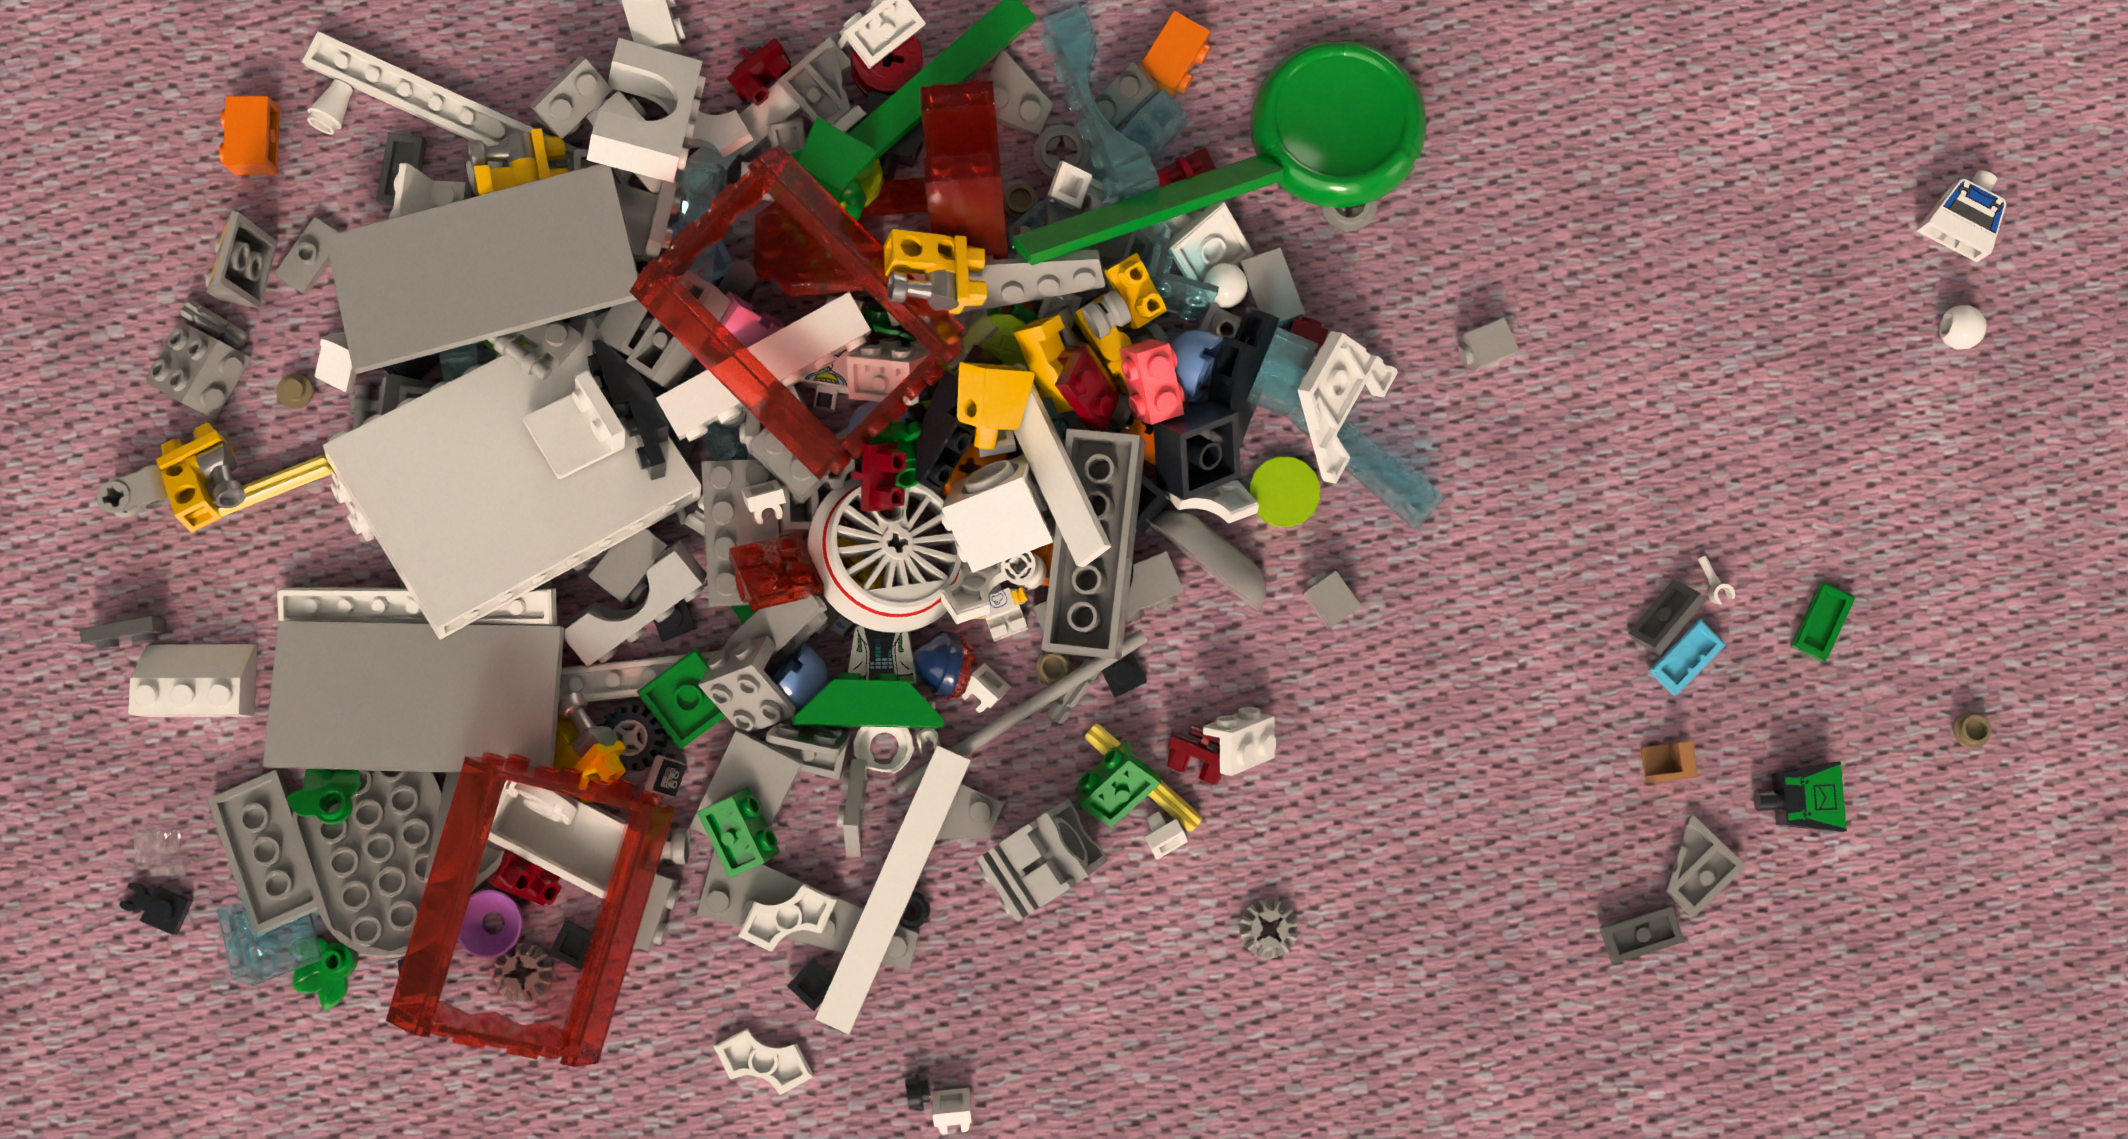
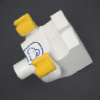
M999 583L988 595L990 614L975 618H986L994 642L1028 630L1020 605L1028 600L1024 587H1020L1017 590L1010 588L1002 590Z

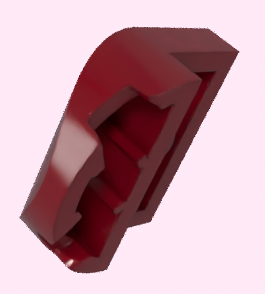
M1090 345L1067 348L1057 358L1063 369L1055 386L1090 431L1104 432L1119 401L1117 384Z

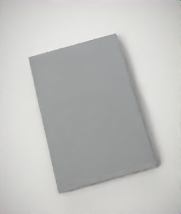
M604 164L590 166L325 236L352 369L356 374L644 298L613 168Z
M278 621L263 767L553 775L565 628L561 626L468 624L439 640L430 624Z

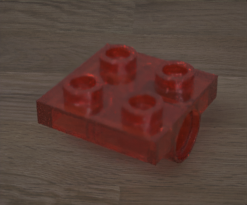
M800 533L729 548V560L735 571V581L739 597L743 603H749L752 611L807 599L810 595L820 596L824 594V583Z

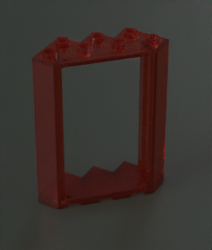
M778 145L758 156L747 167L750 171L745 173L735 185L730 183L709 204L712 208L707 210L696 223L692 220L671 241L674 245L668 248L658 260L654 257L643 268L629 292L820 481L830 472L838 475L851 462L852 459L850 457L853 456L856 460L863 455V444H872L869 438L871 436L875 438L889 424V419L893 423L900 419L909 408L905 404L908 399L910 401L915 399L926 387V382L932 386L943 376L946 370L942 366L945 362L951 363L962 352L964 348L960 343L969 332L947 310L937 311L932 309L927 299L907 296L906 300L902 303L889 302L887 297L889 276L885 275L884 247L792 156ZM766 192L930 353L842 441L828 430L678 281L686 270L690 269L699 253L721 241L736 217L758 205ZM906 273L908 280H916L910 273Z
M483 752L482 757L465 756L386 1021L417 1036L429 1038L430 1034L441 1037H453L452 1043L484 1049L485 1045L507 1048V1054L537 1059L538 1055L551 1059L561 1058L560 1064L572 1067L598 1064L676 807L663 803V796L650 791H641L639 793L634 791V784L620 779H613L612 783L596 778H589L587 780L582 778V771L566 766H561L560 771L543 765L534 767L529 765L530 758L518 754L509 753L507 758L490 752ZM506 780L629 809L563 1030L547 1022L522 1025L497 1012L469 1014L444 1001H439Z

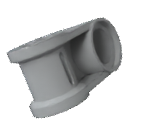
M158 464L143 467L132 474L106 482L97 493V503L100 508L123 518L163 507L162 503L168 501L170 504L163 482L162 470L158 467Z

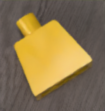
M959 363L957 418L959 422L976 426L973 446L994 450L999 429L1017 430L1020 427L1035 372L1009 365Z

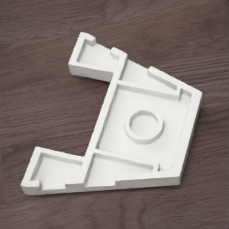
M1333 331L1330 332L1323 346L1319 349L1314 362L1303 377L1297 390L1322 479L1325 482L1336 484L1351 458L1339 441L1337 433L1364 385L1366 384L1373 396L1385 397L1398 371L1393 366L1385 365L1378 356L1367 353L1366 348L1344 333Z

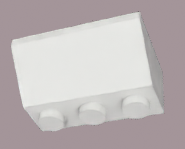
M257 644L147 645L130 677L128 715L143 717H254Z

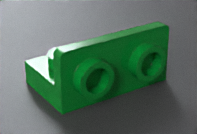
M1124 740L1119 746L1111 748L1096 767L1086 771L1080 777L1077 784L1079 806L1112 828L1161 784L1160 774L1133 755L1132 744Z
M748 787L697 812L729 879L766 863L780 852L777 846V838L774 832L769 829L761 813L760 803L752 795Z

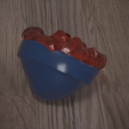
M940 631L914 652L913 665L915 672L933 694L945 697L947 700L959 698L966 692L973 674L971 666L976 661L975 655L972 654L974 648L967 643L966 637L948 631Z

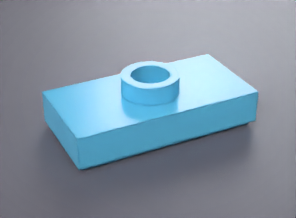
M1698 619L1647 671L1673 696H1676L1727 644L1701 619Z

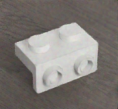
M1240 708L1238 713L1234 715L1219 716L1215 722L1203 726L1204 735L1220 738L1221 774L1233 776L1275 758V717L1260 713L1258 708Z

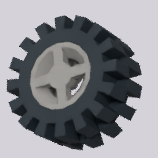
M635 705L615 708V712L612 714L608 713L604 717L606 719L604 724L600 723L599 726L612 729L615 741L621 740L626 750L619 756L626 771H642L644 768L651 767L655 756L663 755L662 750L667 745V741H665L667 732L649 709Z

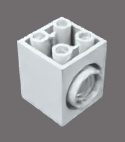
M1025 455L1009 461L1002 460L991 463L973 472L968 477L953 482L940 511L945 528L948 531L952 530L957 540L956 549L960 559L964 563L968 562L972 572L1054 541L1056 521Z

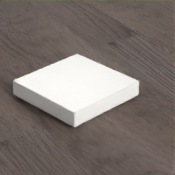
M1223 201L1210 205L1164 244L1193 292L1201 299L1205 297L1203 289L1205 275L1211 268L1220 263L1233 264L1239 267L1240 261L1251 258L1254 255L1249 243Z

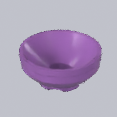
M484 890L476 892L466 899L462 911L455 921L454 929L460 945L467 952L481 958H493L505 954L517 944L524 928V918L521 908L511 896L497 890ZM491 912L500 913L505 921L503 930L498 934H491L484 927V920Z

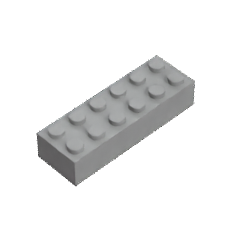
M1067 429L1065 450L1112 547L1085 567L1076 566L1056 523L1041 650L1117 660L1122 658L1146 441L1140 435Z

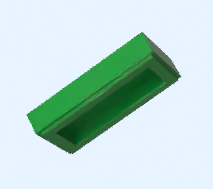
M1823 581L1819 582L1790 647L1821 662H1826L1856 597Z

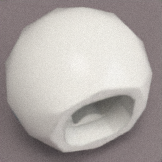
M1220 263L1211 268L1205 275L1203 283L1204 294L1211 303L1219 305L1218 307H1234L1246 297L1248 287L1246 275L1238 266Z
M1970 305L1954 306L1945 312L1940 323L1939 335L1946 345L1956 350L1970 349L1984 338L1987 328L1986 319L1980 310Z

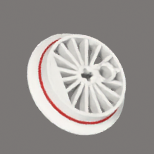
M851 478L845 481L843 489L833 490L826 496L816 510L809 528L807 540L808 561L811 573L820 592L835 610L844 617L871 630L900 633L917 630L935 622L948 611L941 601V591L953 585L962 573L960 570L962 560L958 555L956 549L957 540L952 530L948 531L945 528L947 534L919 537L940 523L944 526L940 511L942 510L945 498L919 482L913 487L903 488L905 491L904 505L889 510L893 519L883 517L880 511H865V517L849 505L856 499L861 504V480ZM910 495L921 502L907 521L906 510ZM926 506L936 514L935 518L909 532ZM841 515L864 531L838 525ZM837 536L864 544L838 548ZM950 544L951 554L925 547ZM872 554L847 570L840 559ZM926 560L948 565L947 575ZM877 562L878 564L861 587L851 578L853 575ZM885 567L882 588L868 590ZM919 571H921L923 574L928 576L933 581L926 582ZM895 572L898 586L892 587ZM907 575L913 584L908 583Z

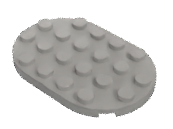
M359 770L361 786L352 797L353 810L350 816L339 824L329 825L321 822L317 816L302 817L293 811L295 841L318 911L329 931L349 948L368 956L378 958L407 956L435 943L455 923L466 901L469 887V869L467 867L461 875L448 882L433 884L424 880L443 792L433 772ZM341 804L332 805L329 808V812L335 811Z

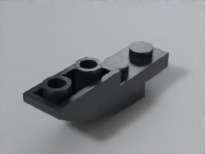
M1249 307L1246 308L1235 339L1223 337L1213 368L1208 393V400L1212 399L1238 412L1239 448L1263 391L1253 385L1280 318L1272 314Z
M593 340L592 355L587 356L592 377L599 376L602 384L600 390L618 419L624 418L629 437H636L639 448L635 449V454L640 469H647L651 480L665 477L666 461L659 443L668 441L669 426L659 403L642 377L621 355L601 340Z
M976 344L973 345L964 361L970 363L1003 364V361ZM945 370L928 406L917 446L915 480L939 494L950 480L953 470L963 453L970 446L976 432L975 429L966 423L959 422L957 418L959 371L954 375Z

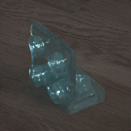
M1156 236L1145 259L1144 266L1168 312L1178 314L1180 318L1185 320L1203 319L1218 295L1219 286L1169 273L1174 254L1168 253L1171 239Z
M232 904L217 909L232 980L254 986L322 959L311 913L259 936L253 934L244 909Z

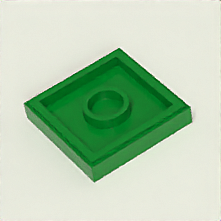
M697 647L636 691L680 750L726 717L698 686L708 665Z

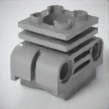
M1069 798L977 858L982 876L988 883L993 884L1001 896L1000 902L1002 907L1009 915H1013L1017 922L1055 899L1109 861L1099 844L1094 842L1083 829L1079 814Z

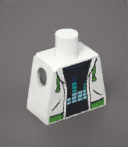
M856 626L848 673H860L861 680H875V674H897V681H908L911 685H919V679L913 665L914 653L910 631L889 633Z

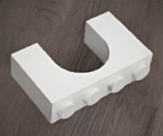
M618 38L608 85L612 89L654 101L669 116L655 121H643L598 109L591 134L587 160L674 183L676 170H684L689 149L683 148L682 145L690 146L695 125L688 123V121L696 122L700 100L694 99V96L701 98L706 77L700 76L703 61Z

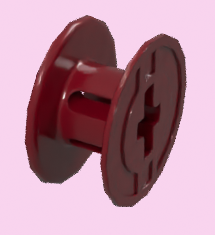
M914 35L886 56L891 59L890 67L882 66L883 60H881L869 69L853 49L850 59L851 76L856 86L866 96L869 95L870 90L892 96L920 72L923 65L921 46Z

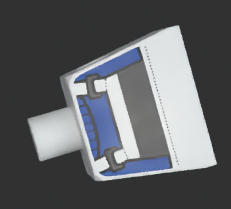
M1979 170L1976 172L1972 182L1967 179L1958 180L1947 189L1920 224L1917 231L1975 262L1991 254L2006 207L2005 199L1991 192L1997 177L1988 171Z

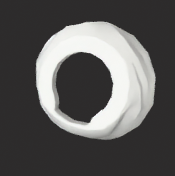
M861 727L857 731L853 742L856 758L866 760L867 769L881 772H898L909 762L914 751L912 736L907 728ZM879 733H890L898 741V752L890 764H879L874 761L870 744L872 739Z

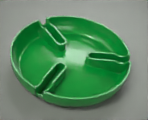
M1321 41L1290 53L1267 74L1256 94L1252 107L1250 122L1251 139L1256 155L1266 154L1283 169V181L1277 182V184L1286 192L1303 201L1319 206L1335 208L1354 207L1373 202L1396 189L1412 172L1416 158H1420L1425 142V105L1412 76L1389 54L1376 47L1357 41Z

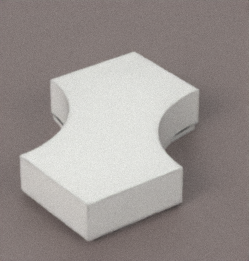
M736 109L722 115H708L698 111L696 122L688 121V123L695 125L690 146L683 144L682 147L686 149L696 147L710 148L717 151L724 158L753 141V138Z
M1238 480L1228 482L1184 501L1160 488L1178 510L1188 508L1207 510L1217 514L1227 523L1256 514L1259 503Z
M961 562L960 570L962 573L959 579L953 585L941 591V601L956 624L990 614L988 594L996 585L1007 580L1001 570L1002 562L976 572H972L968 562Z
M803 884L795 896L784 903L765 905L754 902L738 936L773 952L777 944L790 933L800 930L823 933L838 899L812 886Z
M746 1028L713 1046L730 1080L744 1075L757 1076L771 1083L781 1095L814 1077L798 1043L787 1047L769 1046L756 1039L749 1029Z

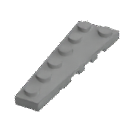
M1074 251L1033 266L1021 254H1016L1013 259L1002 260L993 259V255L985 256V264L981 273L968 272L969 280L985 281L987 283V298L982 305L964 306L960 314L1106 287L1099 251ZM884 261L874 262V274L892 326L957 315L949 313V310H934L928 304L927 299L907 296L906 300L902 303L889 302L887 297L889 276H885ZM906 273L908 280H925V273L924 275Z
M714 849L697 916L743 927L754 902L765 905L784 903L794 897L801 886L807 883L764 864L729 879ZM814 887V888H816V889H818V890H820V891H822V892H824V893H827V892H825V891H823V890H821V889H819V888H817V887ZM831 895L837 898L838 901L823 933L800 930L790 933L784 938L845 953L864 909ZM898 924L882 963L910 970L919 933Z

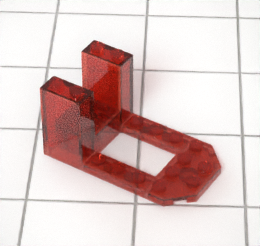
M993 80L945 85L934 84L932 86L920 87L921 114L927 158H923L924 178L883 181L879 195L863 208L860 217L928 212L932 234L946 235L952 238L955 236H966L967 246L985 249V256L993 255V259L996 260L1008 259ZM798 188L795 189L793 195L785 194L787 204L775 200L755 215L754 267L756 275L765 281L771 279L780 284L781 290L793 297L879 289L874 274V262L884 261V253L828 258V220L844 219L843 211L830 208L823 201H820L814 210L804 208L796 199L802 189Z

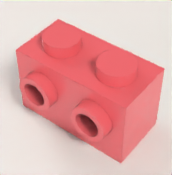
M1149 339L1119 348L1122 361L1121 368L1129 393V406L1134 419L1152 425L1184 415L1182 403L1185 400L1182 386L1177 381L1175 372L1177 357L1170 344Z

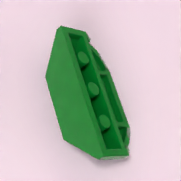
M839 673L838 679L829 681L791 717V726L937 729L944 727V719L908 681H897V674H875V680H861L860 673Z

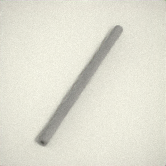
M1141 629L1123 640L1122 658L1148 642ZM1095 657L950 748L949 751L962 757L967 756L1118 660ZM929 762L895 783V787L901 796L920 785Z

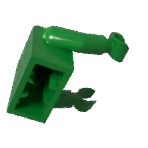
M817 117L803 149H795L786 157L771 197L774 200L787 204L785 194L793 195L795 193V185L793 184L795 182L798 186L802 187L796 199L806 209L814 210L821 199L833 206H839L845 201L844 219L834 232L846 241L852 231H856L860 227L856 221L860 219L867 200L861 183L873 171L878 151Z

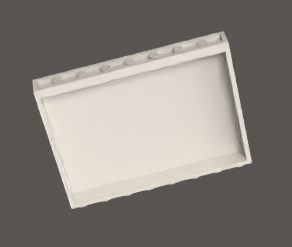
M590 318L567 323L582 334V342L560 366L548 358L544 361L546 365L552 368L551 374L545 380H542L534 373L531 375L520 369V363L509 355L502 356L498 354L495 360L483 366H472L461 377L450 382H440L433 386L428 393L416 399L408 398L399 403L396 409L384 415L377 414L369 417L363 422L362 426L350 432L342 431L333 435L328 440V443L323 445L327 461L439 640L700 499L701 484L669 436L668 441L659 443L666 461L665 477L651 480L647 469H640L635 454V449L639 448L635 436L629 437L624 418H620L619 421L625 429V448L562 479L557 478L524 424L523 418L572 394L575 391V376L587 370L590 372L587 356L592 355V341L595 340L594 337L598 332V328ZM528 343L521 346L528 352L535 350ZM599 376L593 377L598 387H602Z

